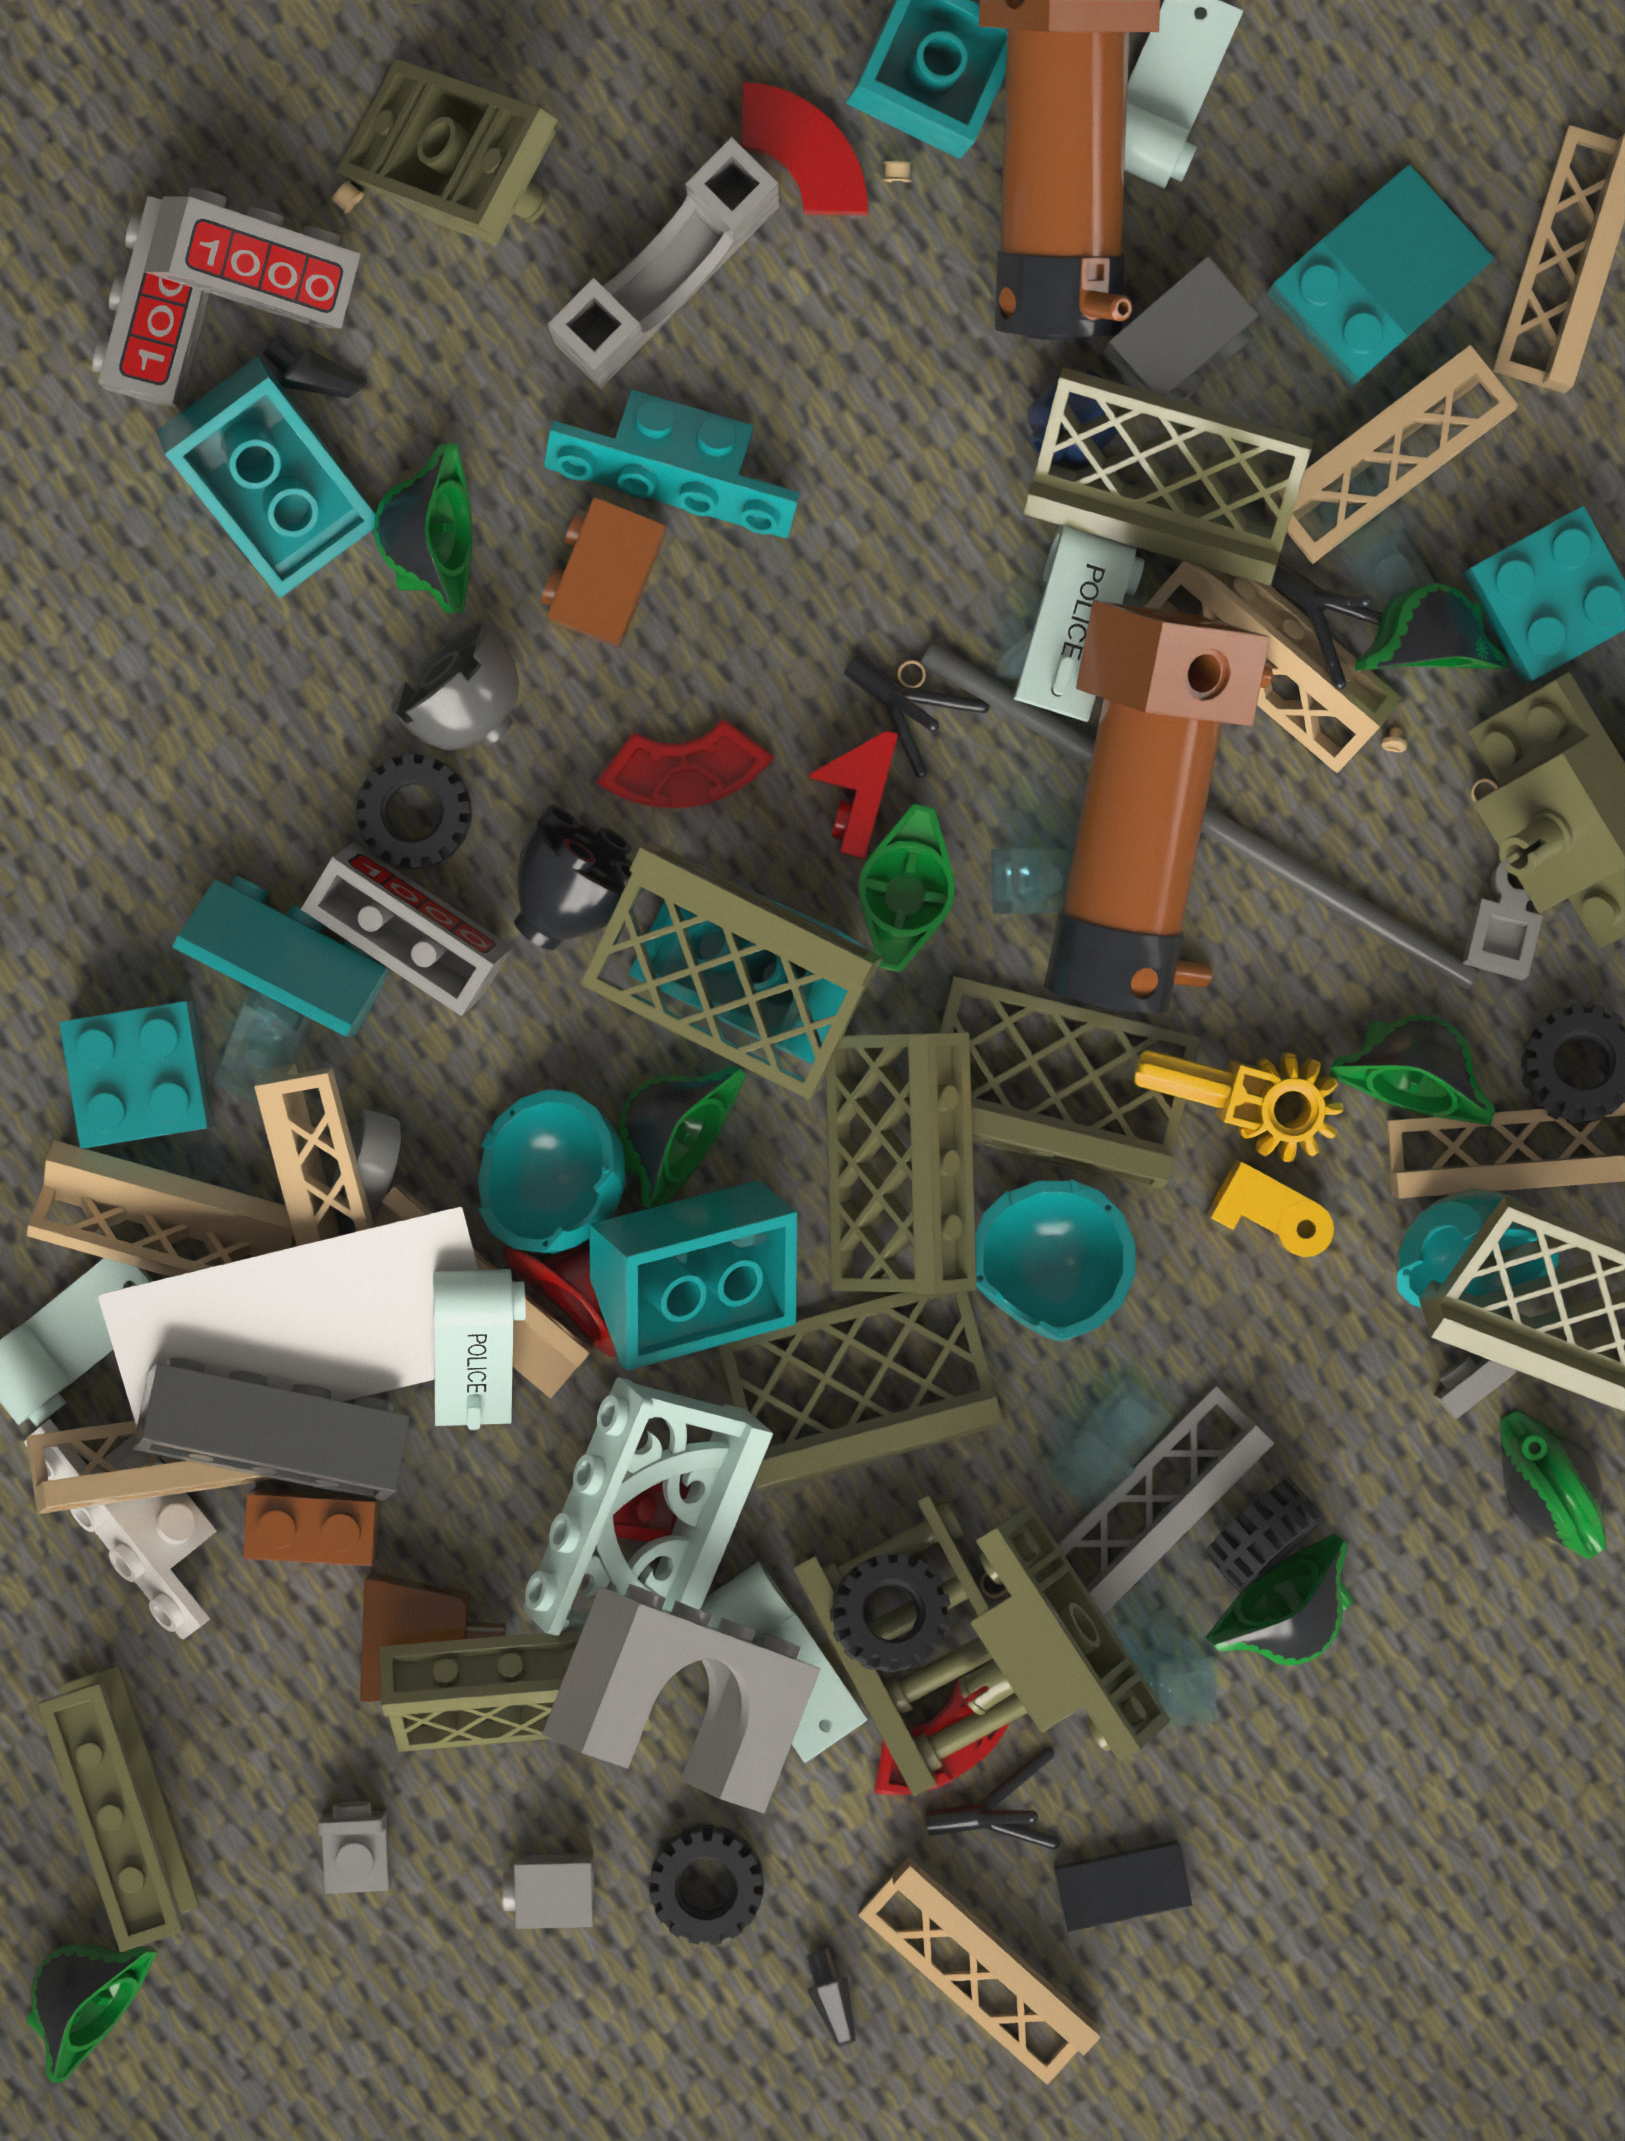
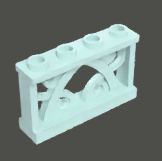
M618 1377L610 1395L600 1405L597 1415V1427L586 1454L576 1464L573 1474V1486L562 1513L556 1516L551 1525L549 1544L539 1569L531 1576L527 1584L524 1611L548 1634L558 1636L561 1631L583 1629L591 1607L576 1610L571 1608L584 1574H590L589 1584L580 1591L584 1597L595 1596L599 1587L606 1588L609 1582L613 1584L610 1590L625 1595L629 1584L665 1597L666 1600L662 1607L664 1610L671 1612L675 1600L701 1609L773 1433L746 1409L724 1404L723 1407L635 1384L631 1380ZM653 1417L665 1419L670 1429L669 1449L662 1451L658 1438L647 1430V1443L643 1448L636 1450L648 1419ZM686 1424L713 1430L710 1441L686 1444ZM681 1474H683L682 1483L686 1487L692 1483L686 1499H681L679 1484ZM663 1481L665 1501L671 1511L678 1517L671 1535L654 1539L645 1544L627 1563L617 1542L613 1514L641 1492ZM662 1556L653 1576V1569L648 1564L655 1558Z

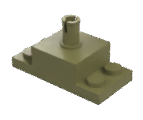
M395 59L336 172L360 186L391 197L425 220L496 246L513 214L522 222L531 223L538 219L546 209L549 200L548 190L531 179L556 133L554 127L558 120L539 107Z
M1567 672L1467 731L1500 785L1473 804L1500 847L1499 858L1501 862L1505 859L1509 862V865L1504 868L1518 877L1538 912L1541 913L1568 898L1598 949H1601L1625 936V763L1571 673Z
M1030 1503L976 1540L982 1550L980 1559L985 1571L996 1584L1000 1586L1005 1585L1009 1594L970 1622L994 1660L959 1680L961 1694L966 1698L981 1687L987 1686L988 1689L968 1703L975 1713L983 1715L988 1712L989 1708L1011 1694L1016 1693L1041 1733L1084 1707L1090 1716L1087 1719V1723L1092 1736L1105 1751L1112 1750L1120 1763L1141 1750L1172 1720Z

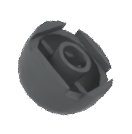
M481 625L479 633L473 627L467 628L446 641L421 665L430 666L431 668L421 679L420 685L413 690L405 681L391 704L392 713L412 734L426 744L444 750L465 749L478 741L484 746H489L501 738L513 722L508 713L515 705L519 690V677L514 659L504 644L486 625Z

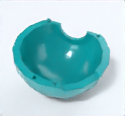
M547 1089L520 1098L496 1119L490 1131L486 1133V1138L481 1144L484 1152L478 1175L481 1208L477 1209L491 1234L511 1248L553 1254L574 1248L590 1238V1224L610 1219L620 1204L626 1186L623 1144L610 1120L595 1106L576 1093Z
M1070 1179V1181L1039 1180L1010 1192L1007 1190L984 1212L975 1232L976 1286L997 1307L1030 1330L1048 1339L1067 1341L1099 1328L1123 1305L1135 1277L1136 1243L1124 1214L1101 1191L1073 1179Z
M1473 1188L1441 1198L1418 1213L1404 1232L1397 1252V1291L1411 1305L1421 1308L1419 1297L1431 1280L1444 1283L1502 1198L1506 1196L1519 1202L1522 1201L1519 1198ZM1512 1221L1498 1241L1500 1251L1537 1241V1236L1534 1229ZM1561 1252L1550 1255L1554 1270L1559 1265V1253ZM1543 1257L1506 1268L1511 1286L1547 1275ZM1495 1271L1472 1278L1464 1292L1480 1296L1503 1289L1499 1272Z

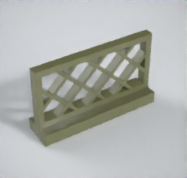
M1063 367L1033 483L1023 514L1271 586L1314 439ZM1070 392L1096 399L1106 414L1081 424L1067 404ZM1142 413L1152 415L1161 420L1168 432L1143 442L1128 419ZM1063 423L1067 431L1060 434L1061 426ZM1115 426L1130 449L1106 459L1090 436ZM1205 431L1218 434L1223 437L1231 450L1206 460L1191 437ZM1077 443L1092 466L1079 470L1058 463L1052 464L1055 452ZM1177 444L1192 467L1168 477L1153 454ZM1269 449L1294 456L1295 459L1291 469L1268 478L1254 458V455ZM1139 461L1153 481V484L1142 488L1124 483L1115 471ZM1240 462L1254 485L1230 495L1215 472ZM1201 479L1216 501L1206 506L1186 501L1177 489ZM1286 487L1284 497L1282 499V497L1278 493V490ZM1264 497L1277 517L1275 526L1246 518L1239 507Z
M654 842L640 847L629 870L632 874L580 985L811 1100L823 1079L868 982L873 980L883 957ZM642 888L665 899L673 922L672 925L641 935L633 907ZM679 906L698 916L683 920ZM708 920L722 927L731 953L699 964L686 927ZM626 924L631 939L617 943ZM676 931L688 968L657 978L644 942ZM736 935L755 945L741 949ZM634 946L646 982L624 989L601 977L612 953ZM766 949L780 956L789 982L756 993L744 956ZM734 960L746 996L714 1007L702 971ZM794 964L813 974L799 978ZM691 975L704 1011L682 1018L668 1011L659 985ZM824 978L848 990L837 1014L814 1021L801 985ZM649 989L653 1003L635 993ZM791 989L804 1025L771 1036L759 1000ZM749 1003L761 1040L739 1047L725 1039L717 1014ZM706 1018L711 1032L692 1022ZM832 1024L822 1044L817 1029ZM807 1033L815 1060L806 1079L783 1069L774 1043ZM764 1047L769 1061L750 1051Z
M953 976L939 1033H953V1030L955 1033H966L957 1018L962 995L988 1001L1000 1020L999 1024L971 1040L969 1038L970 1058L986 1084L971 1092L972 1143L1162 1190L1170 1179L1175 1158L1173 1155L1186 1099L1173 1096L1169 1107L1161 1092L1147 1089L1148 1092L1118 1109L1101 1082L1100 1077L1127 1061H1130L1135 1069L1139 1058L1138 1055L1143 1050H1147L1157 1043L1184 1049L1182 1059L1195 1062L1201 1037ZM1001 1004L1022 1010L1009 1017ZM1035 1012L1050 1016L1063 1038L1032 1055L1014 1024ZM1064 1020L1083 1024V1026L1070 1032ZM1095 1028L1111 1031L1124 1054L1097 1070L1093 1069L1076 1039ZM1006 1030L1024 1061L994 1078L976 1047ZM1125 1035L1146 1041L1133 1048ZM1068 1045L1086 1076L1056 1094L1038 1062ZM1029 1068L1048 1099L1026 1111L1013 1108L999 1085ZM1091 1083L1110 1115L1091 1126L1074 1123L1061 1101ZM991 1091L999 1104L978 1098ZM1153 1098L1167 1121L1162 1144L1136 1138L1123 1116ZM1053 1106L1060 1119L1040 1113ZM1115 1121L1122 1134L1102 1130V1128Z
M969 1032L843 1036L826 1070L832 1291L915 1292V1294L976 1291ZM904 1047H908L909 1082L906 1085L890 1067ZM847 1048H856L870 1066V1069L857 1086L848 1076ZM876 1048H884V1049H883V1051H882L881 1053H879ZM880 1080L896 1098L883 1117L879 1115L867 1100ZM905 1112L910 1116L911 1146L908 1150L892 1131ZM856 1113L861 1116L872 1130L859 1150L850 1140L849 1123ZM882 1144L898 1163L885 1181L880 1178L869 1164ZM907 1176L912 1181L913 1210L910 1214L894 1195ZM858 1177L862 1179L874 1195L861 1214L852 1204L851 1186ZM883 1209L888 1212L899 1226V1229L886 1246L871 1228V1225ZM861 1240L876 1260L863 1277H854L853 1249ZM909 1240L914 1246L915 1278H910L896 1260V1257ZM886 1272L890 1278H882V1276Z
M1504 1196L1444 1283L1431 1280L1419 1297L1430 1336L1625 1412V1349L1623 1346L1625 1345V1327L1618 1328L1614 1313L1615 1310L1625 1308V1289L1609 1294L1604 1277L1625 1270V1244ZM1512 1221L1535 1230L1537 1241L1500 1251L1498 1241ZM1574 1247L1589 1251L1592 1262L1555 1273L1551 1254ZM1543 1257L1547 1271L1546 1276L1517 1285H1510L1506 1268ZM1495 1271L1499 1272L1503 1289L1480 1296L1464 1292L1472 1278ZM1597 1279L1601 1297L1568 1307L1564 1306L1560 1292L1561 1289ZM1553 1292L1557 1310L1532 1318L1518 1313L1516 1303ZM1607 1314L1611 1331L1588 1338L1572 1334L1570 1324Z
M967 1291L943 1294L901 1292L798 1320L796 1325L718 1346L735 1407L749 1411L743 1390L745 1389L759 1397L750 1412L756 1419L765 1403L768 1402L798 1420L785 1443L767 1448L753 1481L758 1493L1004 1427ZM955 1294L961 1319L948 1341L916 1323L928 1300ZM917 1304L909 1318L895 1311V1309ZM883 1313L904 1325L887 1357L855 1340L863 1323L869 1316ZM855 1320L847 1335L832 1327ZM823 1330L843 1342L825 1374L793 1356L806 1333ZM911 1330L943 1347L926 1379L893 1362ZM963 1330H965L971 1354L955 1345ZM794 1337L786 1352L771 1344ZM760 1346L781 1358L764 1390L740 1378L734 1353ZM850 1346L882 1364L864 1396L832 1379ZM951 1352L974 1365L981 1390L953 1396L932 1383ZM789 1363L820 1380L802 1413L771 1396L772 1391ZM889 1369L921 1387L907 1410L892 1413L871 1401ZM827 1386L860 1403L847 1426L830 1430L810 1418ZM928 1391L943 1399L920 1406ZM866 1408L881 1415V1417L859 1422ZM805 1424L820 1432L797 1439Z
M583 1629L561 1631L558 1636L544 1632L380 1646L381 1706L384 1716H389L398 1752L551 1739L542 1735L549 1717L546 1715L551 1712ZM514 1705H525V1706H523V1707L520 1708V1707H516V1706H514ZM455 1710H462L458 1713L452 1712ZM650 1714L643 1731L651 1730ZM487 1718H488V1719L495 1720V1721H485V1722H483V1720H485V1719H487ZM422 1724L429 1725L427 1727H418Z

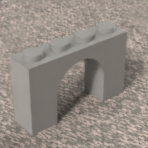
M732 137L686 183L687 197L652 242L629 265L603 286L593 278L547 324L554 344L599 389L646 344L779 208L778 182Z
M629 1584L626 1594L623 1595L600 1586L542 1735L580 1753L629 1768L653 1704L664 1685L683 1667L702 1660L709 1681L708 1705L680 1781L719 1799L765 1814L820 1668L797 1659L800 1646L765 1633L761 1644L753 1642L756 1630L726 1618L720 1617L717 1627L714 1628L708 1626L712 1614L675 1600L670 1612L662 1609L666 1600L665 1597L641 1587Z

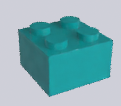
M892 0L846 104L961 159L975 143L1006 74L1007 29L979 27V4L971 0Z
M1584 506L1462 573L1476 602L1482 604V613L1522 685L1543 676L1625 630V580Z
M183 1001L59 1022L80 1149L216 1127L195 1001Z

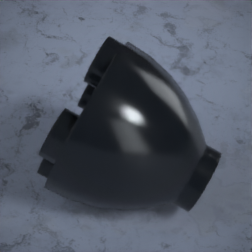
M549 805L528 834L520 854L517 885L521 911L514 920V924L519 932L537 946L547 950H555L562 940L581 937L607 926L632 874L629 871L632 862L627 858L631 851L630 844L618 833L605 827H601L595 834L587 827L579 824L577 819L568 811L556 805Z

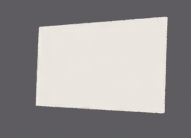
M456 1207L103 1293L98 1298L137 1427L147 1374L157 1363L166 1365L168 1358H184L200 1362L205 1365L204 1373L229 1378L232 1371L260 1374L269 1379L267 1386L292 1391L295 1384L322 1387L331 1391V1400L341 1402L434 1380L433 1272L478 1270L463 1209L462 1207Z

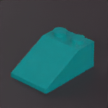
M1409 164L1276 280L1267 292V295L1348 385L1353 388L1495 258Z
M259 355L156 431L165 455L279 598L283 597L374 529L375 511Z
M766 898V899H768V900H770V901H772V902H774V903H776V904H778V905H780V906H782V907H784V908H786V909H788V910H790V911H792V912H794V913H796V914H798V915H800V916H802V917H804V918H806V919H808V920H810V921H812V922H814V923H816V924H818V925H820V926H822V927H824V928H826V929H828V930H830V931H832V932H834V933H836V934H838V935H840V936H842V937H844V938H846V939H848V940H850V941H852V942H854V943L860 945L858 942H856L855 940H853L852 938H850L849 936H847L846 934H844V933L841 932L840 930H838V929H836V928H833V927H831V926H829V925H827V924H824V923H822V922H820V921H818V920H815V919H813V918H811V917H809V916H807V915H804V914H802V913H800V912H798V911H795V910H793V909H791V908H789V907H787V906H784V905H782V904H780V903H778V902H775V901H773V900H771V899H769V898ZM665 901L649 932L673 924ZM679 906L683 920L698 916ZM708 920L686 927L699 964L731 953L722 927ZM676 931L644 942L657 978L688 968ZM736 935L741 949L755 945ZM766 949L744 956L756 993L789 982L780 956ZM636 957L628 975L644 983L646 980L638 957ZM734 960L702 971L714 1007L746 996ZM794 964L799 978L813 974ZM691 975L659 985L661 992L699 1011H704ZM824 978L801 985L814 1021L837 1014L848 991ZM791 989L759 1000L771 1036L804 1025ZM749 1003L717 1014L718 1020L761 1040ZM832 1024L817 1029L822 1044ZM807 1033L774 1043L776 1048L810 1064H813L815 1060Z

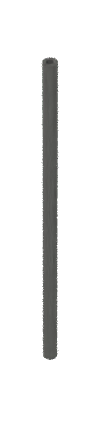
M934 641L932 642L920 662L922 665L1091 765L1096 738L1047 709L1015 700L1016 690ZM1206 805L1201 828L1203 833L1467 990L1471 986L1480 970L1479 968L1462 964L1463 958Z

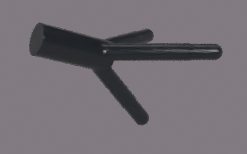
M1279 562L1276 566L1271 585L1307 609L1333 684L1337 689L1345 688L1346 679L1323 612L1327 608L1378 626L1383 613L1367 608L1371 604V597L1368 594L1324 590L1285 563Z
M860 654L852 659L844 671L846 677L886 707L905 754L918 778H924L927 775V769L903 712L929 731H936L939 728V722L915 703L977 713H987L990 709V705L983 700L901 687Z
M1050 1747L1044 1748L977 1804L926 1811V1824L929 1836L985 1828L1049 1849H1057L1060 1846V1841L1057 1837L1018 1825V1823L1036 1822L1038 1819L1036 1811L992 1810L1054 1757V1750Z

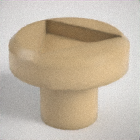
M1391 728L1389 737L1382 739L1381 746L1387 751H1405L1407 749V741L1402 739L1403 731L1399 728Z

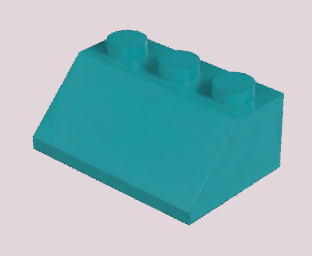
M235 875L231 885L215 879L177 936L172 947L345 1037L357 1036L391 969L348 940L343 944L322 933L325 925L302 911L300 907L292 904L288 914H285L267 905L265 901L270 892L238 875Z
M760 1180L590 1224V1282L620 1364L627 1371L796 1325L797 1211Z

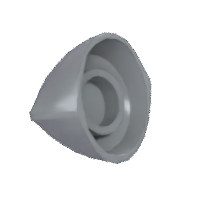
M362 1109L350 1131V1136L373 1219L388 1191L396 1168L401 1143V1130L398 1119ZM339 1164L335 1171L332 1188L341 1176ZM343 1186L339 1194L348 1199L345 1186Z

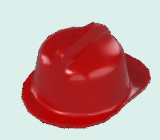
M576 1246L542 1263L519 1249L511 1247L503 1249V1256L522 1279L566 1313L581 1333L597 1349L609 1357L617 1356L590 1282V1246Z

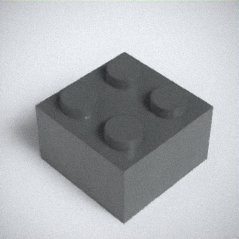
M1207 256L1110 340L1101 357L1127 386L1184 402L1206 380L1200 374L1204 367L1212 361L1221 370L1255 338L1248 329L1259 314Z

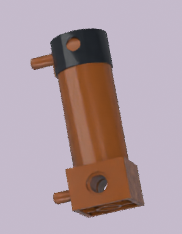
M980 0L979 27L1007 29L1001 250L997 252L996 331L1026 335V337L1033 339L1086 340L1090 339V337L1119 334L1122 331V321L1126 320L1132 312L1131 300L1123 295L1124 254L1121 253L1129 32H1159L1160 0Z
M1093 600L1076 689L1104 698L1063 908H1059L1044 983L1046 989L1096 1007L1119 1011L1161 1013L1167 1012L1169 1009L1173 985L1207 987L1211 982L1213 972L1208 963L1178 960L1183 939L1181 928L1222 724L1253 726L1260 688L1269 686L1273 679L1272 667L1269 663L1265 662L1270 641L1269 636L1198 614Z

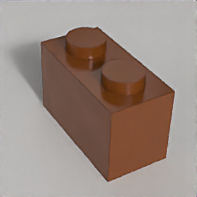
M595 497L588 511L578 507L564 543L574 547L566 569L564 571L554 567L541 599V603L551 606L547 614L548 620L621 649L667 533L666 525Z
M254 1488L247 1494L243 1559L372 1566L378 1559L381 1500L347 1493Z

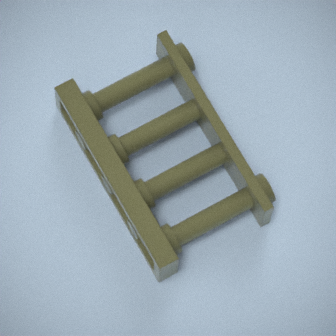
M931 1496L917 1501L926 1520L844 1564L837 1566L835 1562L823 1566L819 1556H815L793 1568L914 1797L937 1785L938 1780L933 1771L943 1766L941 1759L1028 1713L1016 1693H1013L989 1708L988 1712L983 1715L974 1712L929 1737L925 1732L914 1737L903 1716L904 1713L912 1709L910 1703L993 1659L981 1639L977 1637L899 1680L895 1675L884 1680L879 1670H870L862 1667V1663L856 1659L851 1660L844 1653L845 1648L840 1641L836 1642L833 1635L835 1631L833 1621H830V1609L833 1607L834 1600L832 1597L835 1589L852 1568L862 1561L877 1555H895L900 1553L911 1557L939 1542L957 1575L941 1584L944 1594L948 1593L951 1605L948 1606V1609L968 1598L978 1616L990 1608L954 1541L965 1535L947 1501L935 1506ZM913 1600L867 1623L869 1629L876 1636L886 1640H892L911 1630L916 1620V1607Z
M120 1664L59 1684L60 1695L42 1700L37 1705L119 1950L123 1952L183 1932L185 1924L181 1913L199 1908L200 1903Z

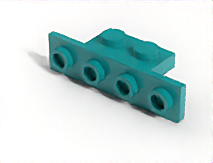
M631 390L615 438L553 421L550 429L544 466L547 469L559 472L573 480H586L621 490L631 497L648 498L679 507L696 516H710L741 525L754 533L771 534L782 538L789 537L800 492L740 475L754 425L635 390Z

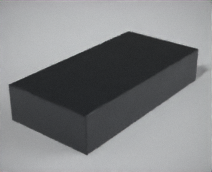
M1178 1840L1054 1866L1068 1932L1193 1906Z

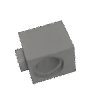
M594 1853L517 1855L514 1872L503 1873L504 1911H515L516 1929L593 1927L595 1919Z

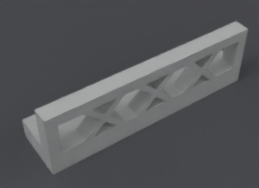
M1216 1385L1057 1543L1065 1556L1074 1547H1100V1573L1085 1588L1103 1615L1274 1444ZM1217 1404L1242 1430L1223 1449H1197V1423ZM1189 1432V1449H1172ZM1163 1457H1190V1483L1179 1494H1153L1152 1468ZM1197 1457H1214L1198 1473ZM1145 1476V1494H1127ZM1118 1502H1145V1528L1134 1539H1108V1512ZM1153 1502H1170L1153 1519ZM1100 1521V1539H1083ZM1108 1547H1125L1108 1564Z

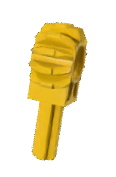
M1149 1049L1142 1051L1135 1066L1134 1083L1137 1086L1216 1107L1214 1116L1223 1122L1240 1126L1238 1127V1132L1242 1137L1247 1139L1259 1135L1255 1147L1258 1153L1267 1156L1278 1145L1280 1159L1285 1162H1292L1294 1160L1297 1142H1299L1301 1148L1308 1155L1314 1156L1318 1154V1144L1313 1135L1318 1131L1325 1137L1334 1138L1337 1130L1324 1121L1325 1115H1337L1343 1112V1104L1333 1099H1323L1338 1086L1336 1079L1330 1076L1317 1079L1321 1064L1313 1058H1308L1298 1069L1296 1055L1291 1052L1282 1053L1279 1072L1266 1058L1258 1060L1257 1066L1230 1059L1227 1070ZM1297 1091L1302 1101L1300 1113L1290 1122H1278L1274 1115L1275 1102L1285 1092Z

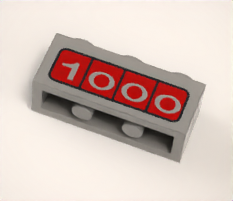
M189 188L187 196H163L144 272L312 327L342 328L361 254L339 247L341 236L309 226H304L302 234L282 228L284 217L263 209L247 207L245 215L225 208L226 197L203 189Z
M147 196L144 211L134 210L130 218L125 246L133 249L127 274L118 272L114 279L110 293L109 309L117 312L111 335L101 334L98 340L92 370L100 373L98 383L105 390L180 410L210 293L144 272L162 199Z
M355 842L332 857L301 908L302 911L460 1016L466 1013L483 997L513 948Z

